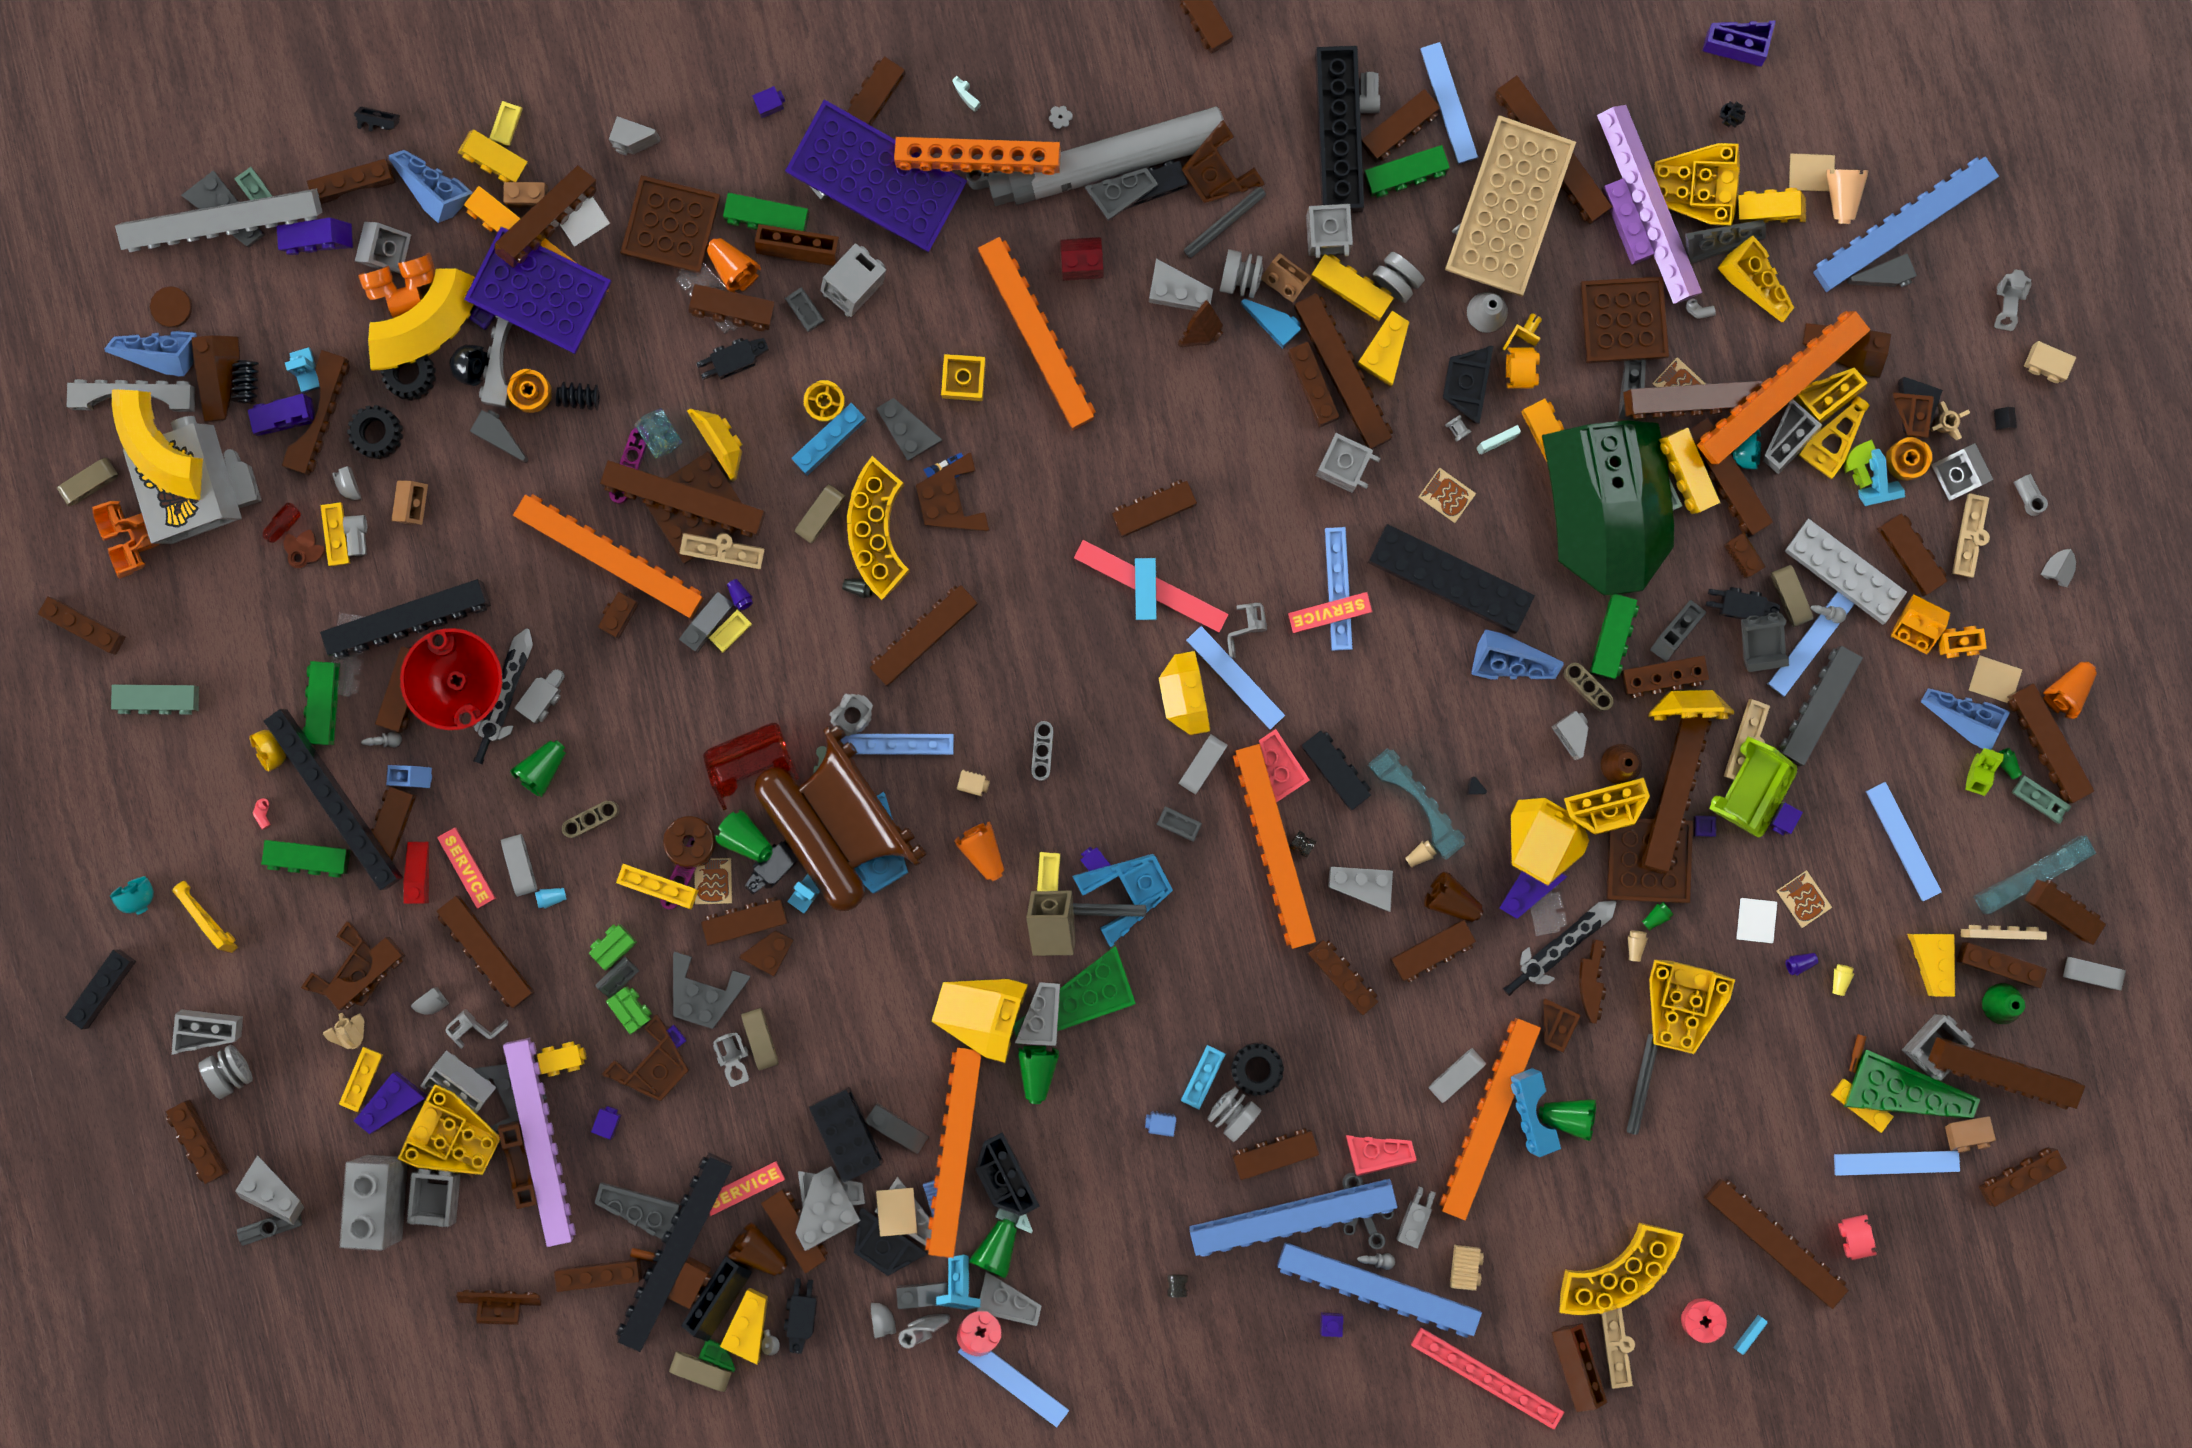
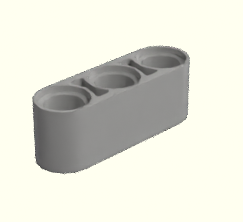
M1047 721L1039 722L1035 727L1032 775L1039 781L1046 780L1050 775L1053 727ZM1047 725L1050 728V733L1047 736H1041L1038 733L1040 726ZM1041 745L1048 748V754L1044 757L1037 754V748ZM1038 766H1044L1047 769L1044 777L1036 776L1035 769Z
M1210 734L1178 784L1196 795L1228 745Z
M522 834L501 839L503 853L516 896L536 892L537 884Z
M2067 957L2063 977L2121 991L2126 970Z
M1471 1048L1428 1088L1441 1103H1444L1486 1065V1062Z

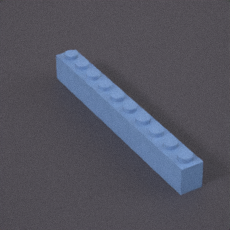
M1986 156L1980 160L1976 157L1967 164L1969 166L1967 169L1962 171L1960 168L1950 175L1952 179L1945 182V180L1937 183L1933 186L1935 190L1930 194L1928 191L1922 193L1917 197L1918 202L1913 205L1909 202L1900 208V214L1897 216L1894 213L1883 220L1885 224L1880 227L1876 224L1866 231L1868 233L1867 236L1864 238L1858 236L1850 242L1851 246L1846 250L1842 247L1834 252V258L1828 261L1825 258L1819 262L1813 274L1826 293L1997 179L1999 175Z
M1386 1179L1189 1226L1195 1255L1204 1257L1219 1250L1221 1252L1229 1251L1232 1247L1236 1246L1247 1247L1252 1245V1242H1268L1273 1237H1289L1294 1232L1301 1231L1305 1233L1320 1226L1322 1228L1330 1227L1333 1223L1337 1222L1348 1223L1353 1218H1369L1374 1213H1390L1393 1209L1397 1208L1391 1180Z
M1287 1242L1284 1243L1277 1267L1281 1268L1280 1272L1292 1276V1273L1301 1275L1299 1279L1309 1283L1312 1280L1320 1282L1319 1286L1330 1290L1331 1287L1338 1288L1339 1293L1351 1296V1293L1358 1295V1299L1363 1302L1370 1303L1371 1300L1378 1302V1307L1390 1310V1307L1398 1310V1314L1409 1317L1410 1314L1415 1315L1418 1321L1429 1324V1321L1437 1323L1436 1327L1446 1331L1452 1328L1457 1330L1456 1334L1468 1338V1335H1475L1482 1314L1478 1309Z

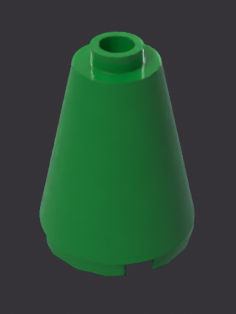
M557 740L554 742L549 741L513 767L510 773L515 779L520 777L519 780L526 789L542 798L566 754L563 751L565 747Z
M738 810L739 813L737 814L734 812L730 813L718 828L721 832L719 837L716 835V842L722 847L757 862L768 861L772 856L773 848L750 817L742 810Z
M1999 983L1987 989L1982 999V1010L1991 1021L1998 1024H2009L2017 1020L2023 1013L2025 1001L2017 988L2010 984Z
M1039 1045L1024 1046L1023 1050L1021 1048L1018 1049L1025 1098L1031 1104H1041L1047 1098L1058 1062L1059 1050L1052 1048V1051H1048L1046 1046Z
M1596 1100L1548 1102L1544 1104V1107L1540 1106L1539 1119H1542L1543 1124L1591 1141L1593 1134L1591 1129L1593 1128L1596 1114Z
M1005 1218L1003 1221L998 1220L970 1257L969 1262L1006 1279L1017 1228L1014 1227L1015 1223Z

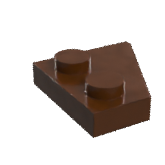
M1893 393L1907 436L1929 438L1934 396Z
M775 930L741 954L739 958L775 976L794 940Z
M1544 999V1044L1564 1053L1581 1015Z

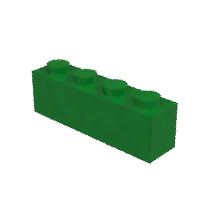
M1440 145L1367 169L1363 175L1370 196L1381 198L1388 195L1389 191L1396 190V192L1407 189V185L1413 183L1416 186L1421 185L1431 177L1435 179L1446 176V172L1449 171L1450 167L1443 146Z
M728 193L723 217L730 225L739 226L740 223L746 224L748 228L754 230L758 229V224L806 231L809 210L807 208Z
M1618 594L1610 596L1591 664L1590 674L1611 680L1616 679V676H1620L1623 667L1620 661L1622 656H1626L1628 645L1625 643L1627 637H1631L1634 627L1631 625L1633 617L1636 618L1639 606L1636 605V599Z
M310 661V665L307 667L309 686L307 685L305 689V696L308 698L307 706L304 708L306 725L302 731L311 744L334 745L340 663Z
M264 840L261 865H268L267 869L279 871L280 867H287L288 872L300 873V870L304 869L308 870V874L321 875V871L329 872L328 876L341 878V874H348L350 850Z

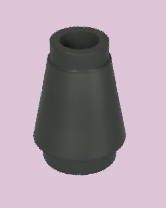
M844 579L843 591L864 599L872 597L873 591L864 579Z

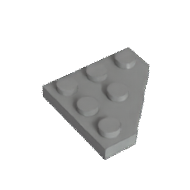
M832 1166L813 1175L795 1232L805 1251L860 1222Z

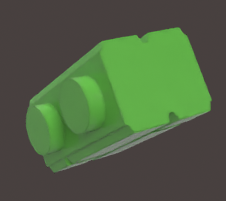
M621 924L617 927L612 925L605 932L607 936L602 941L597 939L590 946L592 950L589 954L605 971H608L638 943Z
M627 986L609 998L606 1003L631 1035L651 1021L650 1015L652 1013L646 1004H640L638 1001L640 996L633 987L630 989Z

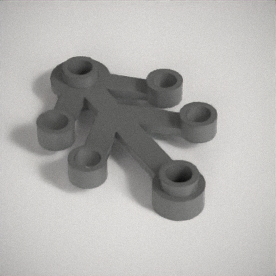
M1353 1172L1346 1174L1342 1181L1344 1189L1352 1188L1349 1186L1351 1179L1356 1180V1185L1353 1187L1365 1185L1361 1176H1356V1173ZM1393 1211L1391 1212V1215L1389 1217H1385L1384 1213H1377L1386 1220H1389L1394 1216ZM1371 1217L1363 1218L1370 1235L1368 1238L1369 1245L1373 1249H1381L1385 1245L1384 1236L1377 1232ZM1353 1218L1351 1222L1344 1224L1343 1231L1346 1235L1350 1236L1355 1233L1358 1218ZM1348 1225L1353 1226V1231L1350 1233L1345 1230ZM1376 1236L1380 1238L1378 1244H1374L1372 1241Z

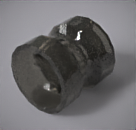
M1299 830L1289 848L1298 850L1303 857L1307 858L1317 841L1306 837L1305 833Z
M1167 1275V1282L1169 1283L1167 1296L1177 1298L1188 1297V1290L1185 1286L1188 1282V1275Z

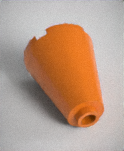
M722 238L712 239L708 243L707 253L729 292L736 293L735 291L738 289L744 291L758 278L756 272L758 269L761 271V267L756 261Z
M2090 662L2078 663L2044 691L2043 694L2045 696L2043 699L2046 704L2056 713L2060 711L2066 713L2064 716L2066 718H2077L2081 713L2097 675L2095 666Z
M987 822L986 826L984 823L976 825L963 833L965 837L961 840L959 837L954 840L960 851L987 880L995 881L1003 876L1004 866L990 822Z

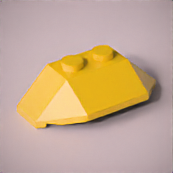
M694 409L687 410L731 481H735L742 456V450L740 449L742 443L737 435L732 436L729 432V429L732 427L727 419H721L717 414Z
M1195 651L1176 654L1159 677L1166 719L1189 735L1209 732L1207 707Z
M1644 778L1567 797L1564 798L1569 818L1596 835L1635 825L1650 795Z

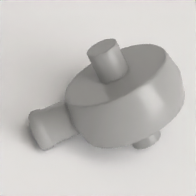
M769 1329L764 1330L765 1338L761 1343L762 1351L769 1356L775 1355L779 1351V1340L771 1336Z

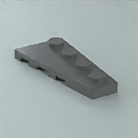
M215 171L209 173L181 195L198 209L238 202ZM259 227L257 230L247 232L245 228L238 229L239 233L232 234L248 248L265 236Z
M1763 220L1686 233V254L1690 264L1736 249L1751 236H1754L1758 241L1765 239L1766 225Z
M603 1182L599 1185L595 1204L660 1239L663 1238L666 1231H670L673 1225L671 1224L672 1217L675 1212H679L680 1203Z

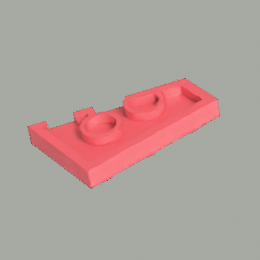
M1276 729L1259 740L1276 802L1310 781Z
M1346 1135L1356 1176L1403 1166L1417 1161L1412 1141L1385 1140Z

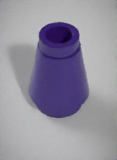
M734 579L727 584L735 608L742 611L753 604V597L738 579Z
M1815 953L1790 956L1786 960V967L1790 975L1797 976L1818 964V958Z

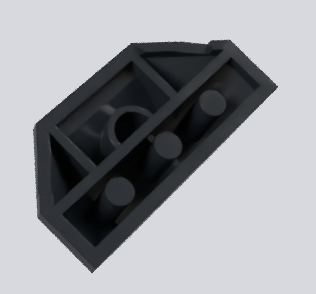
M1003 1132L984 1141L975 1170L993 1206L1020 1216L1040 1207L1032 1187Z

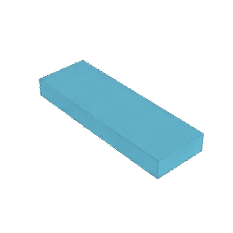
M1135 558L1136 620H1156L1155 558Z
M1209 1045L1206 1046L1181 1098L1182 1102L1200 1109L1226 1053Z

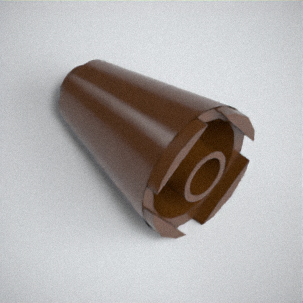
M1616 744L1609 747L1603 753L1601 770L1604 777L1610 782L1621 784L1633 781L1639 776L1642 761L1639 753L1633 747L1626 744Z
M1440 873L1430 886L1433 888L1431 894L1427 893L1425 896L1424 906L1469 922L1479 920L1483 914L1482 904L1450 873Z
M752 1222L747 1224L743 1228L746 1232L742 1235L739 1234L731 1245L728 1257L773 1276L782 1274L787 1266L785 1263L786 1258Z

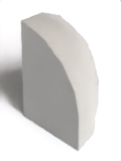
M346 466L339 469L338 473H332L335 485L341 495L351 500L362 499L352 468Z
M2071 549L2057 552L2049 559L2041 575L2048 580L2054 578L2059 582L2058 585L2068 587L2076 570L2075 554Z
M435 987L416 1000L411 1007L418 1013L428 1015L440 1011L449 1002L439 988Z
M871 1303L874 1337L879 1338L884 1337L886 1334H895L896 1326L892 1312L880 1303Z

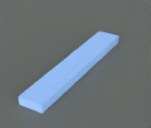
M1441 43L1423 47L1420 51L1457 163L1462 164L1477 159L1478 155Z
M1346 527L1325 528L1329 602L1350 597ZM1351 618L1331 623L1332 651L1352 650Z
M1837 591L1826 608L1829 606L1841 607L1846 611L1847 615L1854 603ZM1820 614L1789 654V666L1780 667L1767 685L1784 697L1840 623L1827 620L1824 615Z
M1202 626L1186 640L1269 729L1274 727L1285 716Z
M852 734L841 739L843 745L847 742L854 745L858 752L855 755H954V734Z
M1886 782L1867 790L1866 793L1921 900L1925 901L1941 893L1942 891Z
M1958 1150L1834 1154L1835 1175L1960 1172Z
M961 1348L959 1349V1354L1055 1427L1060 1424L1069 1412L1068 1408L991 1351L987 1355L978 1357L965 1353Z

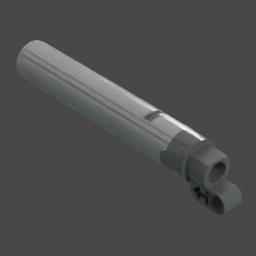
M1216 106L1062 151L1060 173L1045 175L1041 172H1034L1033 174H1024L1022 172L1005 174L997 171L998 173H987L985 177L984 172L981 170H973L972 172H966L969 187L974 190L989 187L995 206L1015 201L1016 206L1194 154L1224 119L1220 109ZM1044 157L1035 159V161L1040 162ZM974 175L981 176L977 180L971 179Z

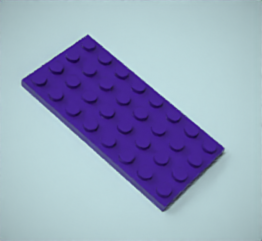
M824 99L785 173L928 253L967 180L951 171L945 172L940 169L923 171L920 168H911V170L896 168L894 161L895 139ZM915 152L912 154V157L916 158L921 154Z

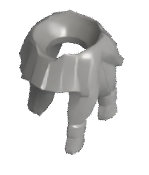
M846 693L841 700L840 706L830 712V722L833 724V727L836 725L840 726L846 736L857 734L865 730V727L872 720L871 710L873 705L864 695H848ZM849 707H855L860 711L861 717L858 722L851 724L845 720L844 713Z

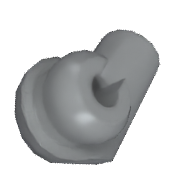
M1689 299L1686 304L1687 311L1697 319L1716 315L1714 306L1703 308L1697 303L1696 299Z

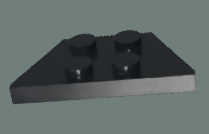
M1487 346L1483 349L1449 358L1442 399L1476 424H1479L1494 346Z
M863 1207L860 1209V1222H858L854 1253L882 1273L889 1276L927 1254V1251L904 1235L880 1236L879 1218Z

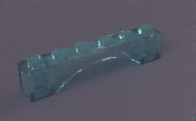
M1388 748L1385 749L1367 765L1379 780L1400 786L1420 803L1430 823L1432 845L1444 860H1447L1465 845L1463 841L1465 839L1464 835L1459 829L1454 830L1450 825L1452 823L1451 819L1445 813L1441 814L1437 809L1439 807L1438 803L1432 797L1429 799L1425 795V787L1419 781L1416 783L1412 779L1413 773L1406 765L1403 767L1399 763L1400 757L1393 749L1391 751Z
M2086 835L2078 836L2035 864L1986 888L1973 897L1983 914H1991L2028 893L2037 879L2044 882L2051 880L2095 855L2096 851Z

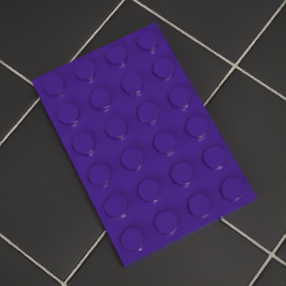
M500 227L464 300L576 354L612 281L542 246H539L535 251L532 250L522 264L518 263L513 268L495 254V242L508 231Z

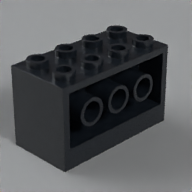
M850 1087L809 1106V1110L843 1183L884 1163Z

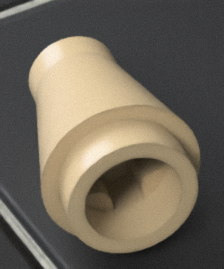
M1429 840L1426 842L1422 841L1405 859L1413 868L1418 864L1433 859L1437 852Z
M1630 931V935L1627 936L1628 960L1641 961L1648 940L1646 932Z

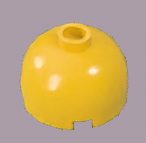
M820 380L807 388L804 395V406L807 413L813 419L829 422L843 411L845 397L842 390L835 383L828 380Z
M262 730L249 736L252 747H255L257 751L256 756L266 771L270 772L282 765L286 759V753L270 730Z

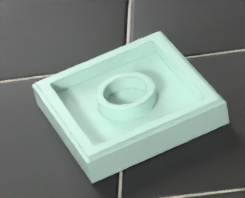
M1516 425L1481 442L1477 447L1478 453L1482 455L1515 439L1521 432L1519 426Z

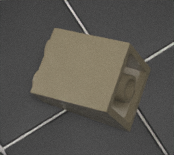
M1072 890L1031 891L1026 919L1032 955H1073L1075 948V926Z

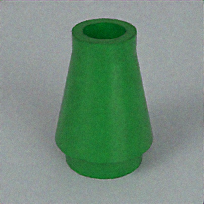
M2010 748L1999 751L1998 753L2004 754L2003 761L2000 764L2001 768L2011 779L2021 776L2022 772L2015 752L2011 751Z
M1662 902L1660 905L1657 904L1642 922L1650 931L1671 920L1670 917L1674 914Z

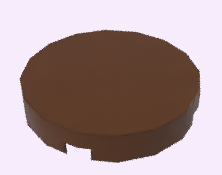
M172 286L164 287L158 290L151 299V315L155 321L165 327H179L191 316L192 303L187 293L181 289Z

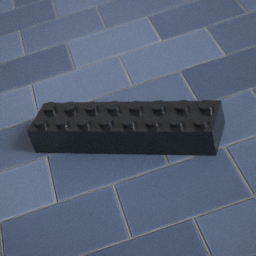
M1358 46L1317 47L1315 62L1321 206L1350 204L1351 213L1363 212L1364 192Z
M1386 524L1367 562L1513 634L1518 632L1535 595L1389 524Z
M476 579L321 631L320 634L327 655L341 660L349 657L351 652L362 653L370 650L369 646L377 645L379 647L388 644L389 640L397 638V640L407 638L410 632L422 633L428 630V626H443L448 624L447 620L449 619L460 620L468 617L467 613L475 612V614L487 611L486 607L491 606L484 583Z

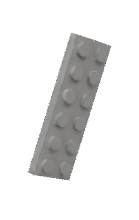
M1809 518L1804 522L1784 551L1882 625L1887 622L1907 593V591Z

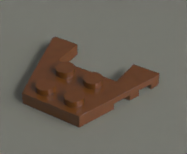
M1224 120L1218 124L1182 168L1204 203L1227 197L1231 193L1244 192L1248 188L1265 185L1255 167L1236 179L1218 152V147L1234 138Z
M971 453L966 454L916 485L925 526L989 531L985 512L964 517L955 476L975 472Z
M346 921L336 936L351 946L353 950L335 977L328 983L314 972H311L302 985V989L325 995L323 991L336 979L343 977L350 981H359L369 973L372 966L371 949L351 922ZM374 982L370 986L372 988L370 992L363 997L359 995L355 999L356 1004L365 1006L380 983Z
M656 1014L644 1029L659 1044L632 1073L627 1071L617 1060H614L602 1075L662 1101L689 1069L660 1016Z

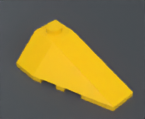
M1751 236L1726 256L1718 270L1732 285L1780 322H1784L1794 309V306L1784 286L1780 285L1776 277L1778 273L1775 267L1772 268L1767 259L1769 255L1766 249L1754 236Z

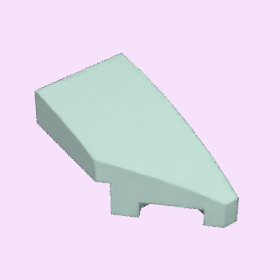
M956 76L953 84L963 101L976 112L980 108V102L967 92L970 88L967 81L963 82Z
M998 1208L995 1215L996 1218L1001 1220L1004 1218L1015 1223V1227L1032 1233L1033 1230L1026 1214L1020 1216Z

